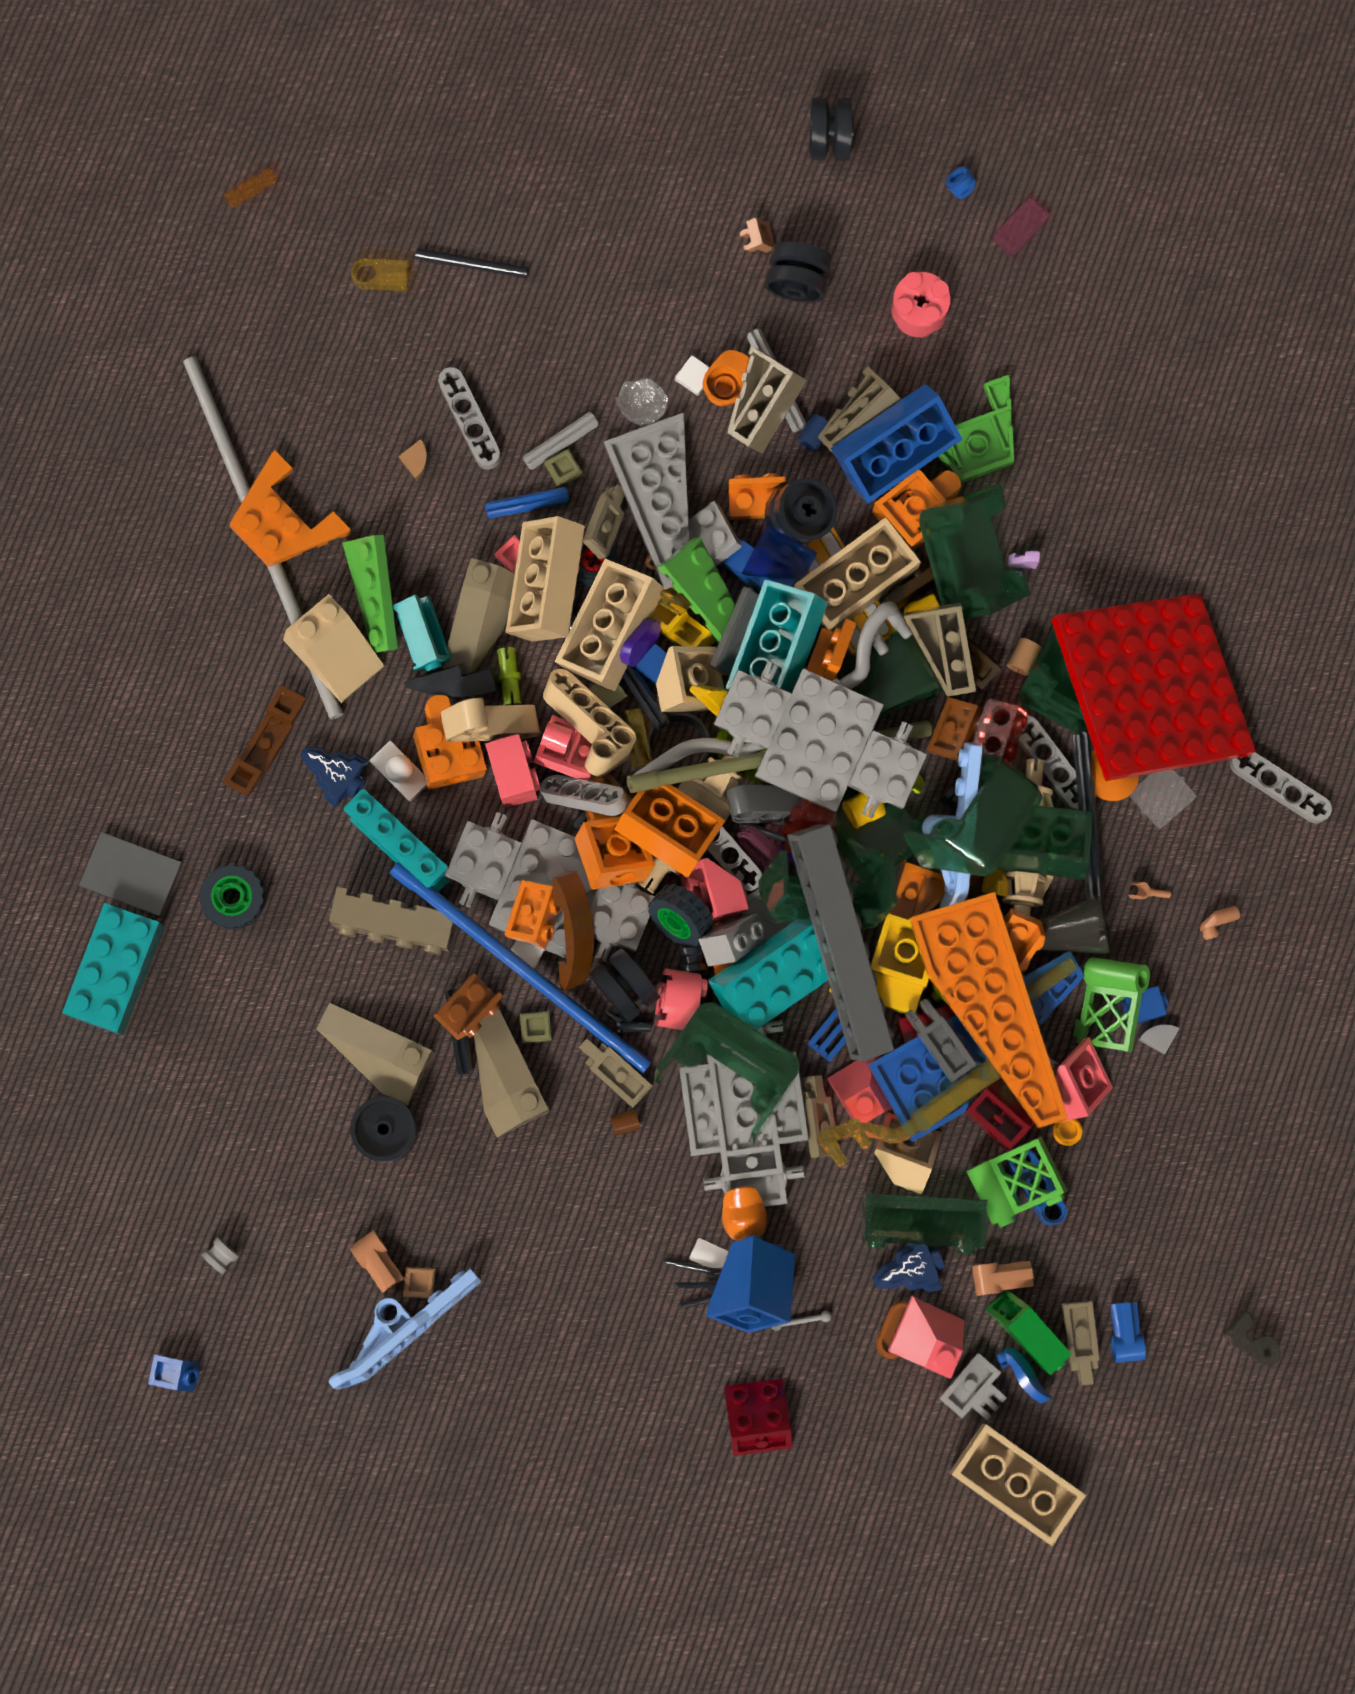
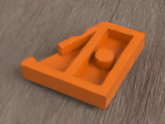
M908 862L903 863L888 914L909 920L910 917L929 912L941 901L945 894L943 875Z

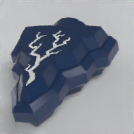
M305 746L300 753L307 768L316 774L317 785L325 791L324 798L334 807L347 795L353 799L366 784V779L362 777V774L369 760L356 753L351 756L341 751L331 754L323 748Z
M919 1233L907 1239V1246L896 1251L894 1261L883 1265L874 1274L872 1279L877 1288L894 1289L905 1286L911 1291L923 1288L928 1293L942 1289L938 1271L944 1270L945 1267L937 1246L929 1248L922 1233Z

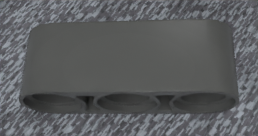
M739 785L730 788L726 792L732 820L736 823L789 824L802 821L808 816L803 798L774 785Z

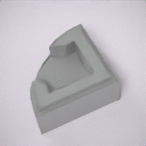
M1157 1025L1144 1032L1139 1041L1164 1055L1179 1028L1172 1025Z

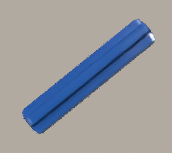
M561 487L487 502L485 508L488 518L491 519L567 504L569 502L567 488Z

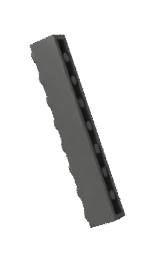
M817 824L788 834L787 837L850 1058L864 1062L894 1050L892 1045L893 1033L886 1024L884 1017L885 1005L878 996L876 988L878 983L877 977L870 967L868 960L870 956L869 949L863 941L860 932L862 928L861 920L854 911L852 904L854 900L853 892L847 885L844 875L846 867L837 851V835L830 825Z

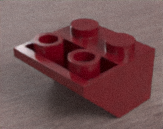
M999 1073L964 1112L966 1116L1007 1152L1011 1151L1034 1125L1031 1117Z

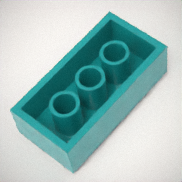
M765 579L726 689H730L738 670L751 676L761 677L767 661L772 662L768 674H770L774 664L779 666L772 682L778 688L792 693L799 675L807 663L828 602L814 593Z
M104 903L62 1013L71 1018L124 1036L165 926L155 920Z
M799 917L708 981L733 1029L750 1035L828 981L812 921Z

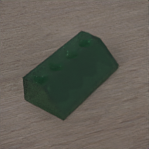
M977 798L971 866L1084 880L1090 862L1093 812Z

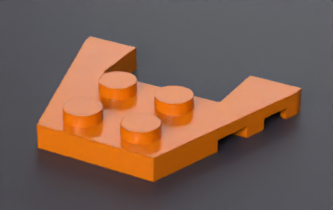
M276 450L271 453L230 522L232 530L268 568L301 555L302 552L314 547L326 545L329 541L336 538L346 537L351 532V529L334 511L313 529H310L278 496L273 488L291 474L293 468Z

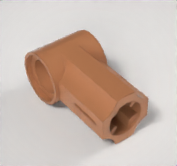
M374 1230L349 1247L359 1264L364 1269H367L383 1294L404 1280L401 1272L387 1254L389 1252Z
M1030 1261L1012 1262L1002 1265L992 1263L972 1266L976 1296L1003 1293L1002 1290L1034 1286Z

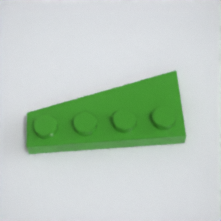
M373 535L343 542L370 646L375 653L397 650L384 535Z
M701 537L691 539L657 568L663 575L667 574L673 581V588L678 594H684L691 603L689 607L695 614H700L706 621L705 626L720 642L735 608V603Z

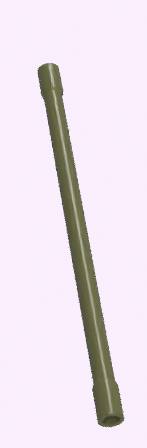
M928 720L907 723V725L913 726L907 741L930 737L932 734L931 724ZM900 726L877 730L876 732L887 737H896ZM765 752L664 771H650L629 775L627 777L628 789L630 793L656 789L659 786L759 768Z

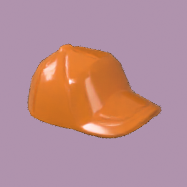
M727 350L720 354L703 378V389L710 402L721 407L735 404L736 398L740 397L743 386L741 379L743 372L747 371L749 357L735 350Z
M754 1187L733 1188L724 1195L722 1224L726 1233L734 1241L743 1240L748 1235L761 1237L765 1231L767 1212L759 1192Z

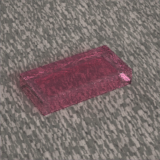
M1029 197L992 237V241L1013 258L1050 219L1051 215Z

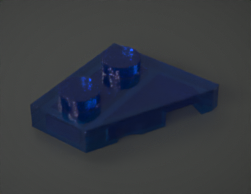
M767 525L741 574L801 580L806 576L817 552Z

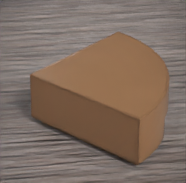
M421 439L398 456L399 460L416 481L424 473L427 463V452Z

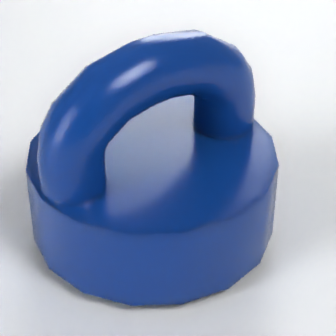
M967 167L957 168L950 173L946 180L947 188L958 199L969 196L976 184L974 175Z

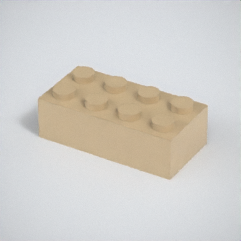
M559 516L523 522L505 633L532 642L568 637L571 626L572 606L575 599L576 580L579 572L580 554L583 545L584 525Z
M885 517L794 584V588L814 593L828 602L819 627L834 632L836 627H842L845 619L852 620L886 595L895 585L902 583L917 572L921 561Z
M605 559L555 662L570 673L615 692L628 666L621 662V648L640 623L646 618H651L664 592L663 586L652 577Z
M983 1423L949 1472V1474L1051 1546H1053L1086 1496Z

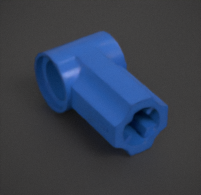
M1137 1302L1110 1304L1114 1334L1111 1338L1114 1362L1145 1361V1341L1143 1334H1140Z

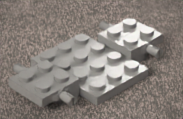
M767 661L761 677L751 676L740 670L737 671L714 725L728 731L734 737L727 751L729 755H732L737 745L733 756L738 758L744 742L766 749L755 777L833 812L837 811L847 786L869 797L861 813L866 816L870 809L868 814L870 818H873L879 802L889 803L901 809L904 808L927 755L912 748L906 742L913 728L912 725L901 722L896 737H887L872 731L883 704L805 669H802L792 693L778 688L772 682L779 667L774 664L770 674H768L772 662Z
M496 812L491 827H481L467 821L445 876L458 881L465 887L459 901L463 906L469 895L466 907H471L476 892L498 900L488 925L489 928L505 933L521 880L553 886V877L570 871H577L589 901L594 939L601 942L595 958L600 960L605 950L601 961L607 962L612 947H622L634 953L636 952L650 917L648 905L655 897L642 892L636 887L638 882L592 890L574 839L575 837L531 819L522 843L506 837L501 832L507 816L504 814L499 824H497L501 813ZM562 908L561 912L556 916L553 938L548 942L547 948L544 950L567 959Z
M726 1014L716 1021L709 1020L703 1016L700 1031L683 1033L685 1045L702 1043L706 1050L708 1064L679 1068L691 1157L720 1153L721 1177L704 1178V1184L716 1183L705 1185L704 1189L705 1191L722 1189L724 1194H726L730 1189L750 1186L757 1189L765 1207L787 1204L785 1191L787 1180L804 1178V1172L792 1173L803 1171V1165L785 1168L781 1159L779 1144L808 1141L809 1139L796 1052L770 1056L766 1054V1034L783 1032V1026H781L783 1025L782 1019L770 1021L748 1035L733 1029Z

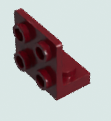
M782 1379L724 1387L733 1456L792 1448L790 1422Z

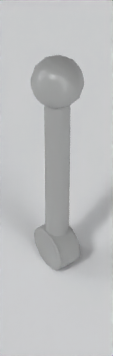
M825 1310L819 1315L791 1319L790 1323L771 1328L778 1331L784 1326L819 1320L829 1322L832 1315L829 1311Z

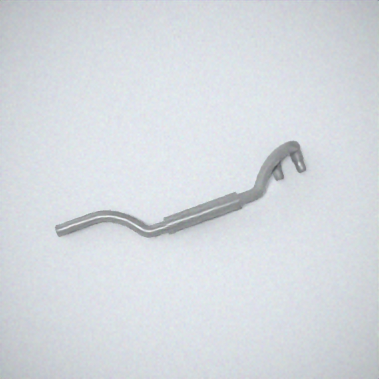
M888 601L879 605L873 611L863 626L858 640L855 669L842 679L838 680L835 678L832 682L850 690L853 689L869 673L872 645L881 656L889 651L888 646L878 632L879 627L886 618L894 629H897L902 638L907 639L912 636V630L907 625L897 604ZM717 738L691 739L672 747L634 774L664 771L680 759L694 753L714 752L734 757L737 745L732 755H729L727 751L732 743L731 741ZM747 743L743 745L739 756L759 753L764 749L755 744Z

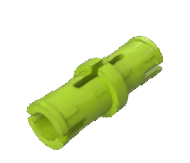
M508 647V659H506L505 648L497 650L500 666L498 682L502 683L503 705H511L510 695L513 696V705H522L518 683L521 680L520 672H517L516 649L513 647Z

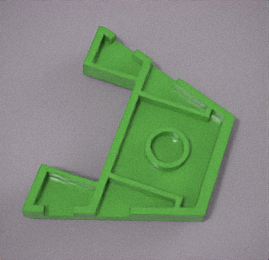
M1008 375L984 383L983 387L993 411L956 424L955 426L963 440L938 456L949 471L958 475L961 483L1014 463L1010 378Z

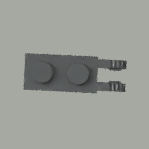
M924 999L920 1002L921 1008L933 1023L925 1028L918 1015L912 1009L907 1011L905 1015L949 1081L953 1082L976 1066V1063L943 1016L940 1017L931 1003Z

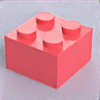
M519 734L485 743L504 809L537 800L536 791H539L541 788L535 768L529 769L528 764L533 763L527 740L521 742Z

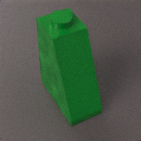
M1009 1290L1003 1291L985 1309L1033 1361L1049 1375L1061 1369L1065 1365L1066 1360L1072 1355L1032 1308Z

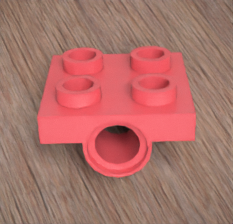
M552 715L544 731L534 763L577 779L589 781L591 774L585 768V761L592 744L565 719Z

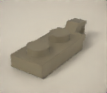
M619 484L614 487H607L599 497L582 541L599 559L609 556L624 516L620 505L625 494Z
M588 1039L579 1046V1049L589 1057L585 1062L590 1067L589 1069L632 1108L653 1087L610 1047L602 1044L597 1048Z
M822 1075L801 1078L811 1158L837 1156L839 1149L831 1097H827L824 1091Z
M1093 1302L1063 1303L1061 1307L1066 1348L1072 1354L1068 1358V1364H1070L1071 1371H1077L1079 1386L1094 1384L1092 1369H1097L1098 1361H1100Z

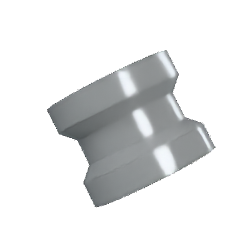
M217 1237L213 1241L214 1246L210 1250H205L202 1257L218 1272L224 1274L229 1263L236 1261L239 1255Z

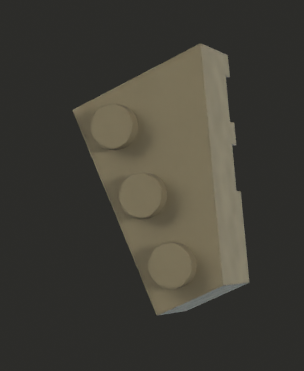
M750 346L748 353L751 355L747 371L743 372L741 379L743 386L740 397L736 398L727 433L748 447L763 454L807 380L760 350Z
M868 366L862 372L865 378L858 388L852 387L848 395L851 398L842 411L840 409L835 411L818 436L831 452L833 446L902 400Z
M955 603L903 613L906 622L947 697L976 692L961 604Z

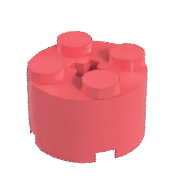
M908 273L897 285L891 307L892 316L899 329L913 337H925L938 331L945 323L950 306L948 285L931 273ZM919 302L924 303L922 307L917 306Z
M665 968L662 975L668 977L666 983L660 982L658 993L661 998L656 1001L655 1015H660L661 1017L660 1020L655 1021V1025L692 1032L693 1028L701 1026L703 1009H700L699 1006L701 997L706 996L708 980L702 979L701 974Z

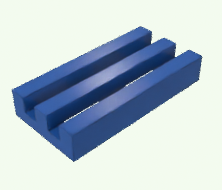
M837 1009L833 1011L807 1043L808 1046L829 1063L846 1044L845 1037L843 1036L830 1054L825 1051L842 1030L841 1023L836 1026L821 1046H818L816 1042L837 1018Z

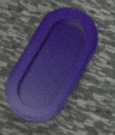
M646 618L640 623L621 648L620 659L622 663L634 667L642 660L659 638L661 631L659 621Z

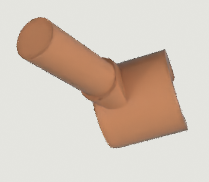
M1145 882L1130 883V885H1136L1138 888L1137 895H1128L1131 899H1146L1148 896L1171 897V891L1150 888Z

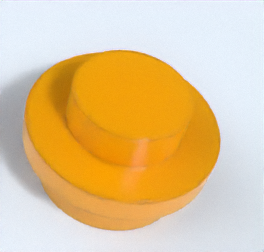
M1077 1119L1057 1122L1053 1126V1136L1061 1145H1074L1082 1137V1126Z

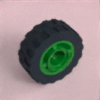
M222 865L217 870H212L209 876L203 880V886L199 892L200 905L208 919L218 927L227 930H239L242 927L250 926L254 920L260 917L259 914L264 909L266 895L261 881L251 870L241 865ZM237 890L240 892V899L236 904L230 905L225 902V895L228 891Z
M667 884L648 905V912L656 927L667 938L684 947L692 948L700 944L698 939L711 931L714 925L713 916L709 912V908L692 891L685 889L683 886Z

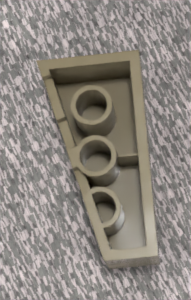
M336 888L329 921L336 929H339L338 934L348 937H356V933L368 935L367 940L377 943H384L385 939L396 941V946L413 949V945L425 947V952L441 955L442 951L449 952L455 924L438 910L415 905L414 909L408 908V904L392 899L386 900L384 903L380 902L379 898L362 892L357 894V897L349 896L346 893L347 889Z

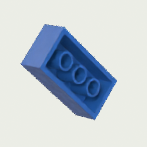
M924 384L840 441L831 450L855 492L869 504L963 439L940 396L928 385Z

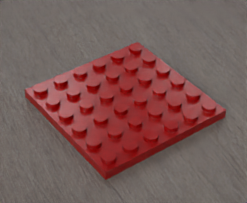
M1201 593L1058 614L1051 619L1105 781L1246 757L1256 752Z

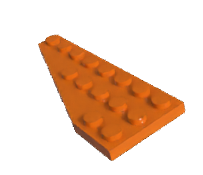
M995 892L910 917L909 920L927 976L1036 1126L1040 1128L1068 1119Z

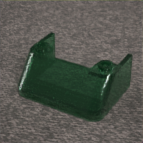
M982 753L978 787L981 788L961 818L940 820L936 823L930 834L905 831L903 836L921 867L979 876L989 875L998 869L1041 803L1043 795L1038 785L998 755Z
M781 850L758 880L759 894L770 916L776 918L777 921H811L799 877L788 876L787 851ZM888 860L869 883L846 881L853 892L854 900L852 904L855 913L861 920L862 928L870 929L876 927L897 905L894 860Z
M704 1003L697 1008L657 1066L654 1081L659 1084L674 1061L685 1067L694 1068L699 1066L707 1055H710L756 1085L757 1087L750 1098V1105L752 1110L761 1118L751 1131L748 1141L753 1146L797 1077L800 1068L799 1061L794 1054L717 1004Z
M863 1193L862 1241L868 1242L867 1248L885 1249L886 1243L957 1247V1253L975 1254V1248L986 1249L988 1200Z

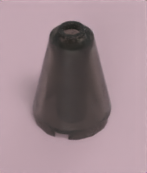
M1102 896L1092 897L1038 919L1042 921L1046 936L1045 943L1040 950L1097 954L1111 953L1108 923H1106V911Z

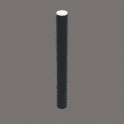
M419 248L416 251V260L527 278L528 267Z

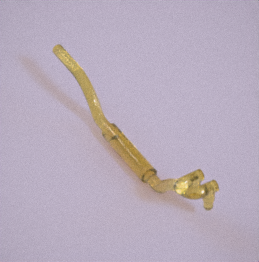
M1070 958L1064 960L1026 988L1031 1004L1043 993L1077 970L1075 963ZM986 1060L910 1114L911 1119L897 1129L860 1122L858 1119L852 1118L847 1123L821 1130L817 1135L816 1141L823 1147L828 1156L832 1157L837 1166L842 1167L848 1163V1160L841 1151V1147L837 1143L838 1140L852 1137L864 1150L872 1146L869 1138L878 1139L890 1144L906 1141L919 1131L924 1133L932 1125L988 1085L1000 1079L999 1073L991 1062Z

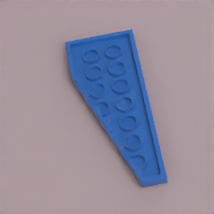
M1070 951L1023 977L1038 1027L1046 1021L1054 1009L1084 977ZM957 1015L946 1020V1022L970 1054L976 1066L955 1081H949L919 1037L912 1039L867 1065L911 1143L963 1114L998 1074Z

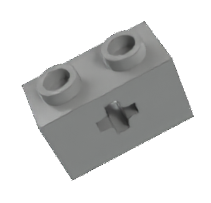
M751 913L726 919L698 940L708 966L738 961L764 942L766 936L758 914Z

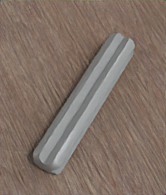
M588 412L525 454L523 460L527 467L531 470L535 469L544 461L598 426L596 417L591 412Z

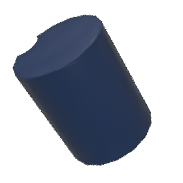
M811 414L797 437V442L806 449L817 452L822 444L818 436L828 421L817 414Z

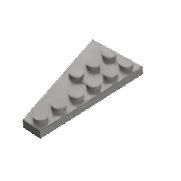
M683 413L604 441L605 449L664 590L673 587V581L667 574L663 575L657 567L690 541Z

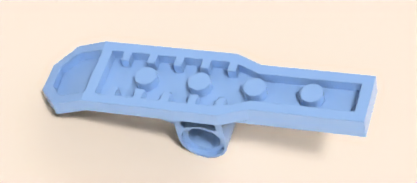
M964 742V749L959 751L958 765L962 769L961 778H957L955 784V794L959 796L956 816L931 815L925 819L922 826L924 835L929 839L930 844L933 845L937 863L945 881V894L940 908L963 902L968 894L982 746L977 743ZM943 822V833L939 836H933V826Z
M471 1269L467 1272L462 1270L451 1279L452 1285L444 1292L442 1290L435 1292L427 1300L429 1304L413 1317L396 1300L391 1298L381 1300L376 1305L374 1324L362 1344L364 1346L356 1361L350 1364L349 1369L330 1377L328 1381L330 1385L338 1390L371 1378L482 1281ZM390 1306H396V1317L391 1321H386L384 1318L385 1310Z

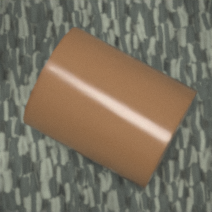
M1020 638L1007 664L1008 668L1016 673L1029 676L1042 650L1041 646L1029 639Z

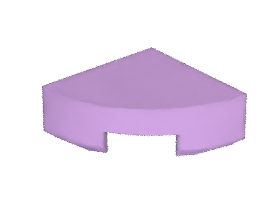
M1026 551L1025 555L1013 553L1008 556L1007 567L1036 569L1039 563L1040 552Z

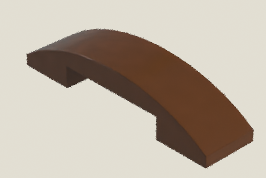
M280 685L266 709L267 714L240 759L237 758L223 780L222 783L247 797L250 796L279 754L301 713L306 698Z
M570 871L552 878L554 906L563 908L567 959L559 962L560 988L562 991H567L586 982L593 959L594 930L591 909L577 871Z

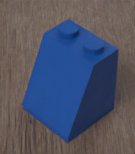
M748 1235L743 1240L733 1242L707 1308L706 1317L747 1333L790 1323L795 1254L784 1250L781 1245L767 1243L762 1240V1237L756 1235Z

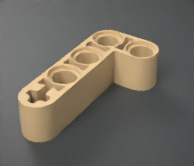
M564 669L553 670L543 692L544 700L592 744L585 761L586 770L597 777L607 775L629 758L636 741V733L573 674Z
M473 698L461 701L441 711L447 742L495 741L519 734L522 740L540 735L535 705L485 706L482 698Z

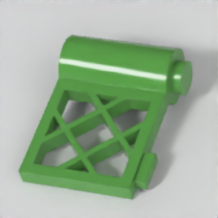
M1091 957L1082 967L1083 979L1087 986L1081 1019H1076L1073 1036L1077 1037L1076 1043H1080L1087 1037L1089 1026L1096 1021L1102 1033L1094 1040L1091 1039L1093 1046L1132 1052L1142 993L1146 991L1150 981L1149 968L1144 964ZM1095 993L1102 994L1107 1001V1004L1098 1012L1093 1006ZM1124 998H1131L1130 1011L1122 1016L1116 1004ZM1112 1009L1118 1020L1107 1028L1100 1017ZM1120 1026L1126 1032L1124 1045L1117 1044L1111 1035Z
M1042 1137L966 1171L991 1224L998 1223L1000 1228L1016 1221L1014 1215L1043 1202H1046L1047 1206H1051L1064 1200L1063 1193L1068 1191ZM1035 1146L1041 1156L1039 1166L1026 1161L1028 1150ZM1008 1159L1018 1164L1015 1177L1005 1172L1001 1164L1002 1161ZM1023 1167L1037 1172L1033 1185L1020 1179ZM1042 1174L1052 1179L1056 1190L1048 1192L1039 1188ZM1018 1185L1031 1191L1029 1201L1022 1205L1016 1195Z

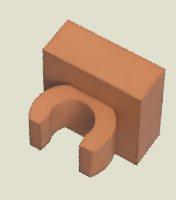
M757 217L746 221L748 229L742 230L740 236L744 238L750 237L751 242L743 246L744 250L754 252L758 249L765 253L770 252L774 245V240L769 222Z

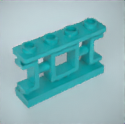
M361 789L344 807V811L350 816L349 820L396 864L400 862L425 887L430 888L432 886L440 892L452 880L445 876L448 869L447 865L366 790Z

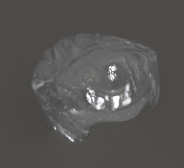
M648 378L635 382L625 381L620 390L619 397H615L616 404L623 415L629 421L641 426L656 422L665 413L668 405V398L664 390Z

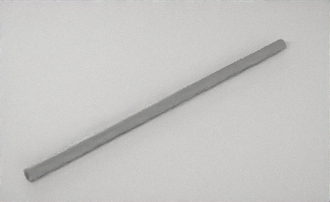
M189 357L183 363L242 503L250 490V486L197 357ZM281 563L269 567L268 570L292 625L303 615ZM310 670L330 720L339 718L343 715L337 698Z

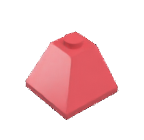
M708 858L700 860L688 878L680 873L682 886L692 891L709 908L714 923L737 916L748 910V897L741 881Z
M1090 1037L1084 1038L1061 1063L1055 1076L1068 1119L1063 1121L1089 1116L1113 1088Z
M881 1055L864 1062L855 1061L827 1078L857 1129L891 1109L867 1066L881 1058Z
M911 1296L888 1351L951 1379L963 1352L964 1320Z

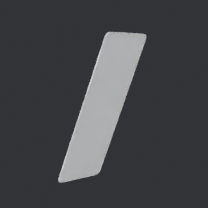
M699 1238L690 1255V1260L706 1267L723 1268L729 1251Z

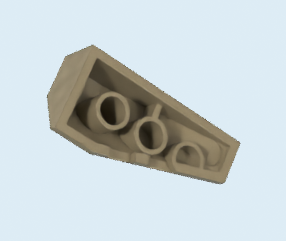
M473 558L470 559L447 646L452 660L444 663L442 669L463 663L466 674L475 672L490 648L507 626L515 573L496 564Z
M329 1003L317 1027V1030L382 1094L409 1106L435 1054L432 1050Z
M500 1009L489 1018L485 1016L479 1022L482 1027L474 1035L484 1112L497 1138L550 1112Z

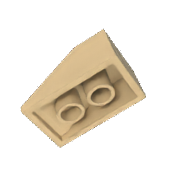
M329 594L285 631L283 641L341 703L384 668L383 663L350 616Z

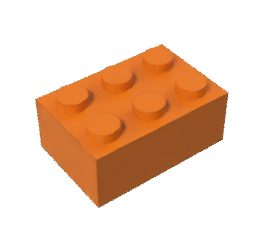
M669 784L659 786L656 789L637 792L623 812L614 830L688 878L726 820Z

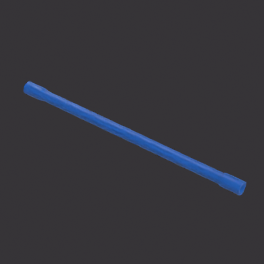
M397 862L389 874L408 889L416 892L619 1054L623 1060L641 1075L652 1062L650 1058L635 1046L628 1044L432 886L430 888L425 887L400 862Z

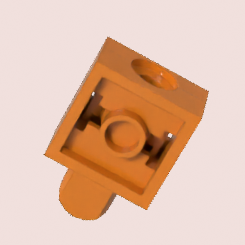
M919 469L875 502L872 513L879 521L886 517L910 549L915 551L952 521L955 510L948 502L958 495L961 481L957 474L949 470L941 472L929 481Z
M435 695L427 701L425 714L428 725L416 727L413 735L428 790L482 778L487 770L479 741H446L441 711L451 707L452 702L444 695Z
M586 811L587 822H583L574 839L591 889L646 881L655 866L652 854L614 830L621 816H609Z

